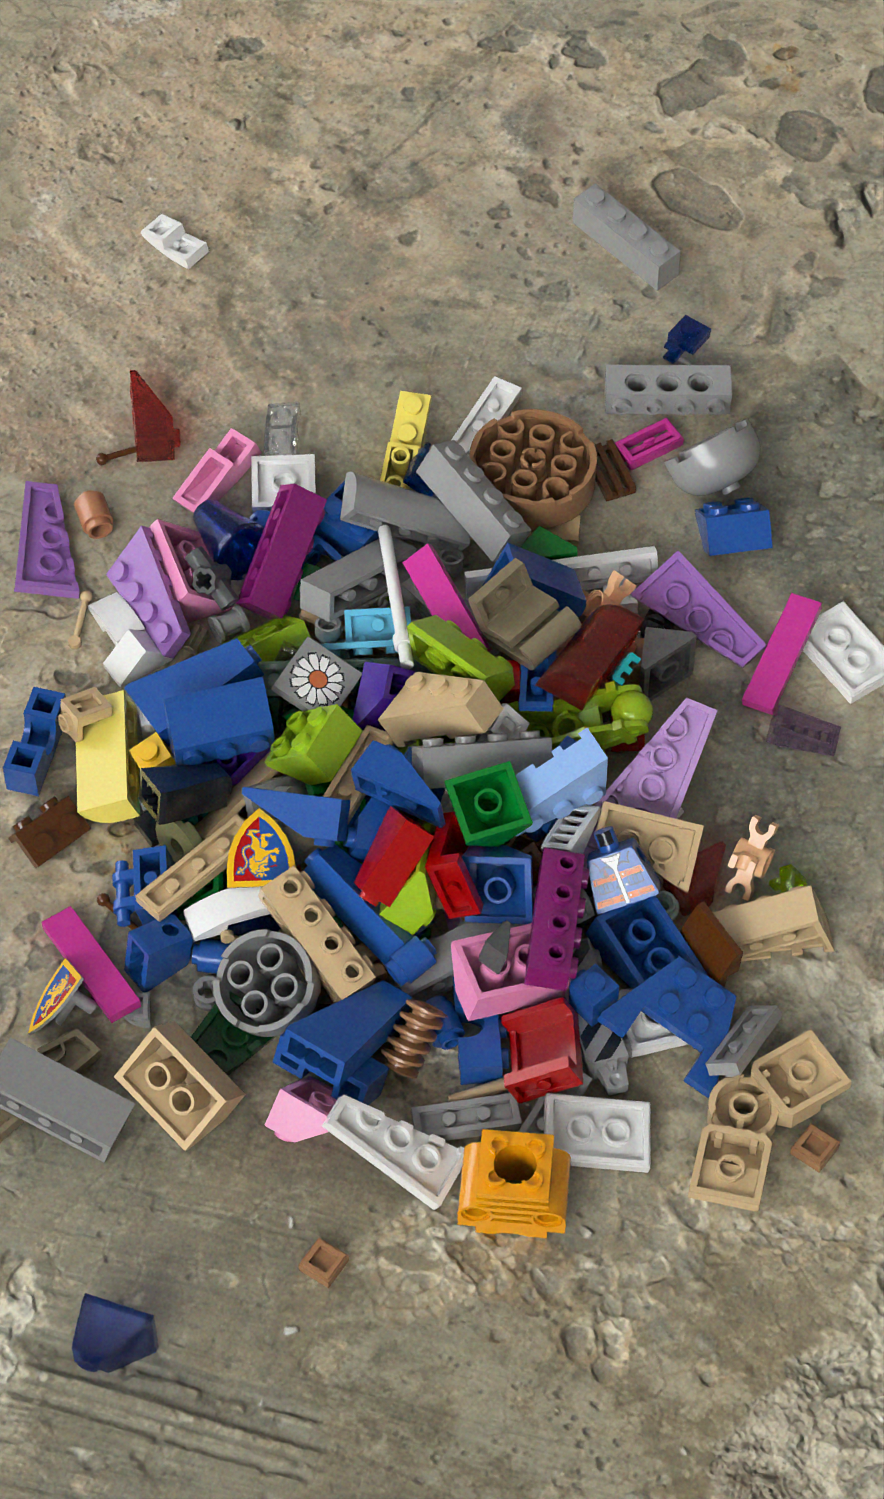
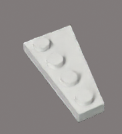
M346 1095L337 1099L322 1124L323 1128L433 1210L441 1206L462 1169L464 1147L456 1148L445 1143L446 1139L434 1134L429 1136L413 1129L414 1125L403 1120L395 1121L386 1117L384 1112Z

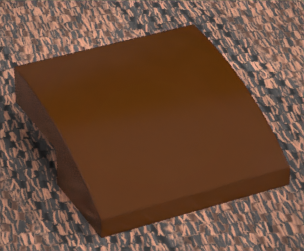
M702 902L690 914L680 933L703 966L707 976L725 988L727 977L739 971L743 951L705 902Z

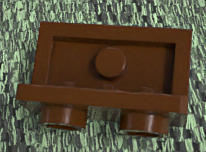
M54 796L39 807L42 813L32 820L28 815L12 826L15 833L9 836L8 839L11 843L15 841L18 843L35 868L41 866L91 829L84 817L77 812V808L69 796L59 801Z

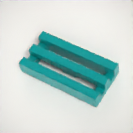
M633 652L626 653L610 675L609 680L615 681L619 686H622L625 682L620 677L622 673L626 676L630 675L633 669L628 665L630 663L637 665L641 658Z

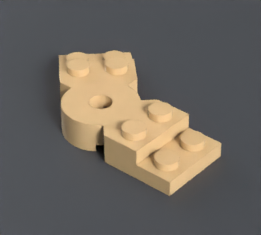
M811 1029L753 1061L750 1077H744V1074L735 1077H725L714 1086L708 1101V1126L702 1128L688 1198L759 1212L772 1149L770 1138L774 1134L776 1126L792 1128L820 1112L822 1104L850 1089L851 1080ZM737 1109H746V1110H748L750 1113H748V1114H740V1113H738L736 1110H737Z

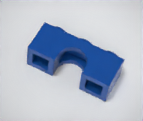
M33 687L23 713L25 724L21 742L13 740L3 766L7 790L39 796L63 732L59 726L58 715L60 714L61 699L66 698L65 693Z
M453 976V1003L461 1023H471L481 1029L474 1036L458 1037L460 1085L485 1084L503 1077V1069H509L508 1048H501L500 1038H506V1028L501 1023V1017L494 1015L468 1021L455 992Z
M284 1032L280 1035L273 1063L302 1079L311 1071L280 1054L285 1035ZM370 1057L339 1088L333 1086L331 1097L337 1100L339 1097L346 1095L366 1105H370L381 1095L389 1068Z

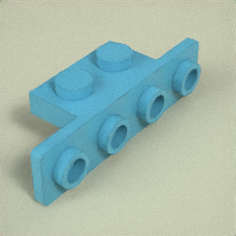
M410 606L404 607L407 626L411 623ZM391 607L344 610L346 642L320 644L338 657L340 656V650H353V656L373 655V648H386V654L398 653L395 651L393 644L395 630Z

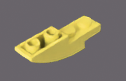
M400 391L380 481L413 491L417 478L416 471L420 466L427 434L426 426L432 402L431 395Z

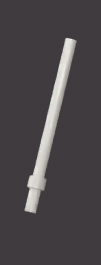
M382 525L378 528L395 630L393 644L395 651L399 654L401 668L409 670L414 666L407 631V621L392 533L388 525Z

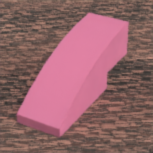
M231 428L215 450L208 449L172 499L199 516L222 498L252 466L251 456H260L261 450L255 442Z

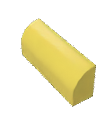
M124 690L103 695L112 705V716L83 726V740L76 742L77 812L82 817L95 822L114 823L140 817V802L138 799L139 767L129 752L131 748L138 744L137 708Z

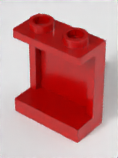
M455 812L443 813L445 825L442 829L436 827L425 869L449 919L481 914L483 909L482 900L462 859L470 845L465 843Z
M565 998L550 999L545 1003L526 1009H518L501 1017L502 1025L509 1032L512 1068L511 1073L504 1074V1087L519 1104L543 1097L546 1093H556L584 1084L578 1014Z

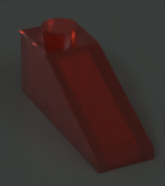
M130 370V399L137 462L175 460V447H180V429L173 427L172 415L137 370Z

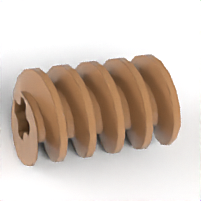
M407 999L406 1004L413 1010L411 1013L400 1012L399 1015L406 1021V1024H394L393 1028L400 1036H388L387 1040L394 1048L393 1050L382 1048L381 1053L388 1059L384 1064L389 1069L414 1079L419 1074L415 1067H421L425 1062L421 1054L426 1055L431 1051V1047L427 1042H435L437 1034L434 1030H440L443 1027V1022L439 1017L445 1018L448 1016L440 1009L426 1002Z

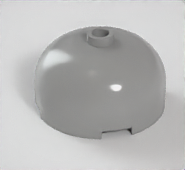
M749 418L735 423L734 425L737 430H735L734 426L728 427L678 453L681 458L680 460L676 456L664 461L674 483L682 491L694 496H707L720 490L725 495L739 488L740 484L738 481L751 473L760 457L759 438Z
M262 929L240 936L225 949L221 955L223 959L219 965L216 979H213V993L220 1012L230 1023L252 1035L275 1037L283 1034L290 1024L311 1015L319 998L321 980L317 972L318 969L296 939L281 932ZM299 967H300V968L303 970V972L305 973V979H304V977H303V975H302V973H301ZM229 991L242 998L241 1008L243 1013L230 999ZM256 1009L261 1010V1012L256 1014Z

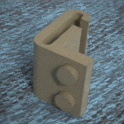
M514 558L468 598L481 633L487 642L529 670H534L582 627L579 618L569 607L566 606L561 612L557 611L556 609L559 608L557 600L532 585L525 564L517 558Z

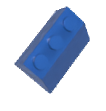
M263 677L163 699L168 738L176 766L201 764L217 759L226 760L239 754L261 752L270 748L275 741Z

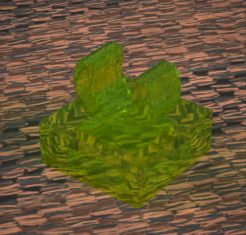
M792 864L779 867V877L771 879L769 886L774 891L780 890L778 894L788 892L793 887H806L807 879Z

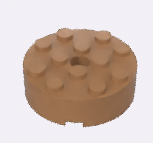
M539 409L511 411V416L498 421L494 418L486 423L477 432L471 443L470 459L476 466L482 469L488 480L503 494V497L512 508L522 516L524 522L531 530H536L538 526L548 529L571 521L585 510L593 497L597 466L596 448L593 441L590 442L583 433V428L566 416Z

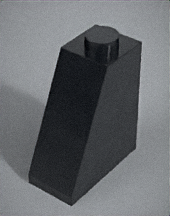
M219 763L141 768L139 800L159 825L227 807V795H230L232 792L231 777Z

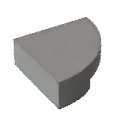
M150 992L135 993L140 999L141 1007L123 1018L135 1026L151 1028Z

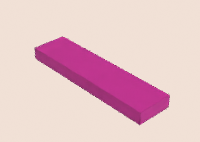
M427 543L402 562L432 616L437 615L444 621H453L461 629L462 634L469 639L476 638L481 641L488 652L492 650L432 545Z
M791 593L744 693L742 705L771 715L774 714L822 610L821 602Z
M71 906L41 922L43 930L64 959H68L83 976L82 984L111 1023L141 1007L140 999Z

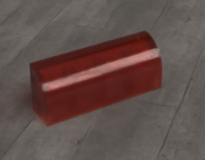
M607 604L597 607L540 677L536 686L583 711L634 644L645 618L619 605Z

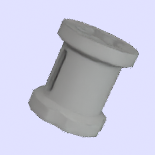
M240 605L233 606L231 611L218 617L213 615L208 617L210 630L219 644L224 643L226 638L233 634L250 630L249 621Z

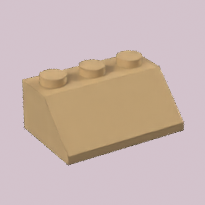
M175 1021L154 1026L114 1076L184 1151L189 1150L222 1123L246 1095Z

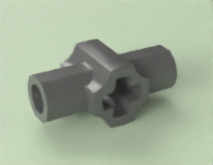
M202 546L195 548L186 555L185 560L194 571L192 573V586L197 593L202 592L211 595L222 611L230 608L239 600V597L230 586L232 584V571L227 564L222 565L213 562Z

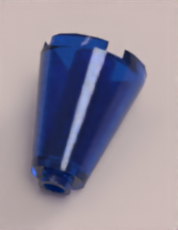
M206 500L196 508L193 514V521L210 558L218 564L228 565L232 571L231 580H243L242 576L247 574L264 527L216 500Z

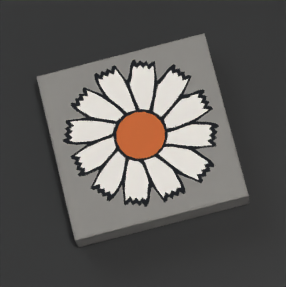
M307 636L271 690L302 711L335 704L341 706L362 676V673Z

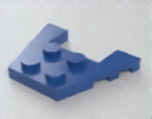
M679 956L605 1009L599 1015L597 1021L623 1038L642 1011L700 1052V1055L683 1081L709 1099L712 1089L718 1082L719 1075L709 1076L706 1062L729 1032L736 995Z

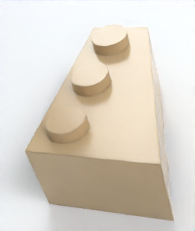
M415 672L406 680L404 687L379 717L378 721L399 748L407 746V741L421 739L422 741L423 739H432L434 736L447 735L449 739H453L458 736L483 734L489 729L504 708L484 680Z
M811 885L793 887L788 892L774 896H761L752 902L741 905H728L722 910L712 912L743 951L741 962L771 958L770 952L791 950L792 956L803 955L802 949L823 947L824 952L834 951L827 915Z

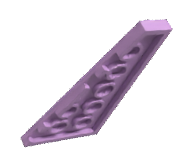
M686 697L652 739L606 790V795L596 802L594 806L601 808L602 802L606 801L676 819L718 710ZM597 823L583 853L585 854L583 868H588L587 858L589 853L599 849L594 837Z

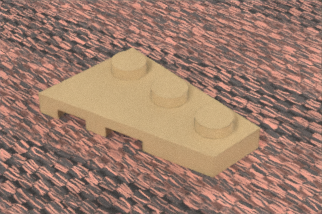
M603 801L596 831L604 827L613 826L619 842L635 838L656 874L685 893H688L704 826Z

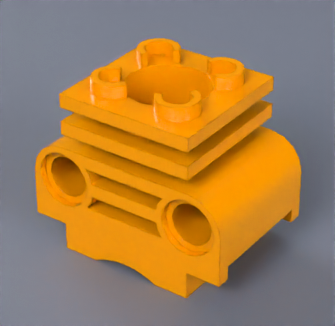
M482 1129L481 1142L470 1143L464 1148L458 1204V1225L475 1226V1233H511L536 1238H547V1232L565 1234L571 1166L570 1154L561 1149L553 1148L554 1135ZM518 1180L521 1181V1183L512 1184L506 1181Z

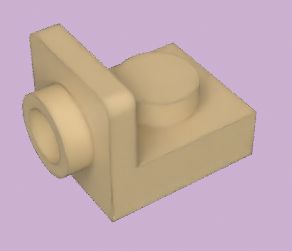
M96 687L61 699L60 714L58 715L59 726L75 742L83 740V726L112 716V705Z

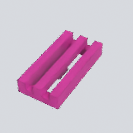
M666 417L615 442V445L623 461L627 462V467L631 471L683 446L684 438ZM665 430H668V432H665L657 437H653ZM643 441V444L630 450H627L628 448Z

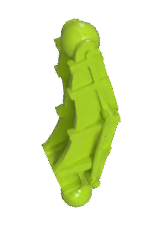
M615 681L606 683V688L584 692L579 688L569 691L570 696L554 700L553 712L519 711L518 701L508 704L530 723L526 731H540V736L552 738V750L567 735L575 741H579L582 738L578 733L588 728L605 753L607 748L625 742L627 744L637 742L636 736L649 732L648 724L653 718V706L650 699L642 693L639 685L619 686ZM611 710V716L614 721L611 724L603 725L601 713ZM447 735L433 737L443 738V744L455 743V738L449 739ZM416 739V742L407 744L405 747H395L404 755L409 747L423 746V742L421 739Z

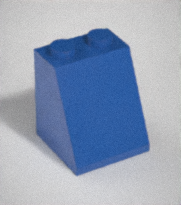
M507 542L484 584L514 558H517L525 564L532 585L557 600L559 608L556 609L557 611L561 612L567 606L578 618L584 613L586 598L575 569Z

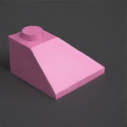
M311 1075L281 1088L265 1126L275 1131L274 1134L279 1139L293 1143L329 1132L322 1127V1124L337 1101L331 1097L333 1088Z

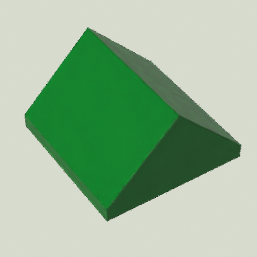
M511 761L444 781L466 845L499 847L530 827L533 823Z

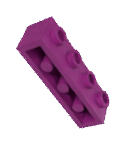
M297 484L280 485L238 596L237 605L266 619L283 618V615L288 612L292 600L290 597L294 586L302 577L303 569L301 567L304 559L312 550L314 544L313 535L316 527L324 518V506L327 499Z
M550 848L543 849L536 886L524 977L525 985L566 991L569 978H576L578 958L572 957L573 948L579 949L582 936V928L576 927L577 918L583 919L586 898L580 897V891L587 888L589 869L583 868L585 854Z

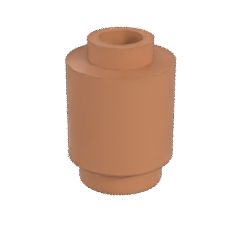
M93 490L81 493L75 500L74 507L83 531L93 539H100L109 535L113 529V518L104 494Z

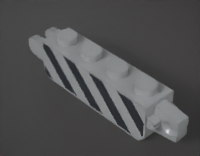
M589 938L581 939L579 949L573 948L572 956L578 958L577 972L582 969L588 970L595 963L602 969V960L598 949H592ZM568 987V989H567V991H566V993H565V995H564V997H563V998H565V999L568 1001V1003H569V987ZM578 1014L583 1072L593 1078L592 1080L599 1079L608 1096L627 1092L629 1086L627 1077L628 1058H632V1048L628 1037L621 1038L600 1022L591 1027Z

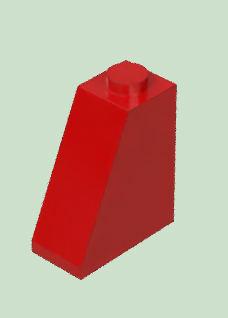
M390 806L354 881V884L362 890L359 896L376 907L379 902L390 907L434 839V836L418 822Z

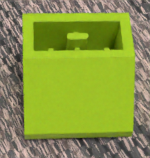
M338 704L317 707L302 712L297 711L287 720V727L281 737L276 739L271 745V752L264 763L274 770L309 785L330 782L363 731Z

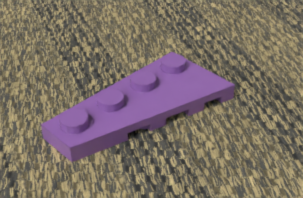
M26 481L14 592L79 599L80 590L75 578V567L70 554L68 533L65 530L58 485Z
M141 525L106 575L138 616L146 632L162 655L173 659L191 633L179 601L174 600L171 594V587H173L169 576L163 573L160 565L163 561L158 549L153 547L151 539L154 536L151 528Z
M679 551L673 554L630 594L631 597L682 630L693 632L697 636L696 639L741 668H744L767 646Z

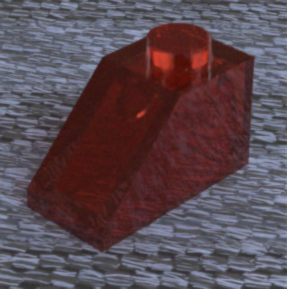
M723 840L697 853L688 893L663 879V888L674 895L679 903V911L683 917L691 914L697 905L705 902L708 907L713 903L725 859L726 845Z

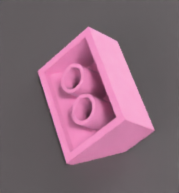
M157 519L149 527L154 536L151 541L154 549H158L163 561L160 565L164 575L169 576L173 586L171 587V594L174 600L179 601L186 622H193L231 610L233 606L222 611L211 595L202 592L197 593L192 586V573L194 571L185 560L186 555L195 548L202 546L212 561L215 562L204 534Z
M532 923L510 928L508 956L500 974H496L479 961V954L484 943L493 932L452 941L451 953L455 992L468 1021L524 1009L545 1003L550 999L564 997L572 978L568 980L566 991L524 984Z

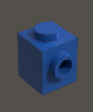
M595 963L588 970H580L576 973V978L571 979L569 1004L593 1027L598 1023L597 1018L599 1015L618 1001L620 986Z

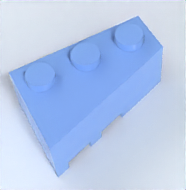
M588 728L578 733L582 739L563 750L561 746H558L551 752L554 757L538 768L531 764L516 774L533 822L530 827L516 835V837L525 832L532 833L543 824L555 818H564L574 809L585 804H594L606 795L608 757Z

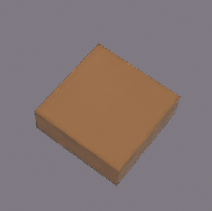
M810 1123L791 1147L790 1154L820 1173L839 1149L840 1141Z
M318 1238L298 1264L299 1270L329 1288L348 1263L349 1255L323 1239Z

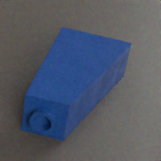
M236 638L127 684L124 689L169 747L170 741L163 699L262 677L264 673L257 665L262 659L251 645L244 648Z
M334 844V847H328L323 851L318 847L304 861L308 866L303 871L308 874L315 886L312 890L321 899H325L330 904L334 913L384 965L390 961V955L414 936L420 938L434 923L432 920L426 927L422 925L412 935L380 916L381 902H379L377 907L370 904L359 896L362 890L354 884L362 864L336 844Z
M384 980L290 1024L285 1030L280 1054L339 1088L387 1041L388 1036H392L396 1032L393 1028L394 1024L403 1025L406 1022L399 1014L401 1011L409 1012L410 1007L406 1004V1000L412 999V996Z

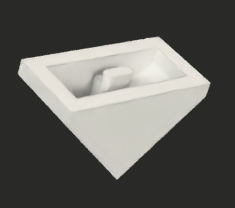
M128 629L103 665L122 689L127 684L140 679L173 659L162 655L146 631Z

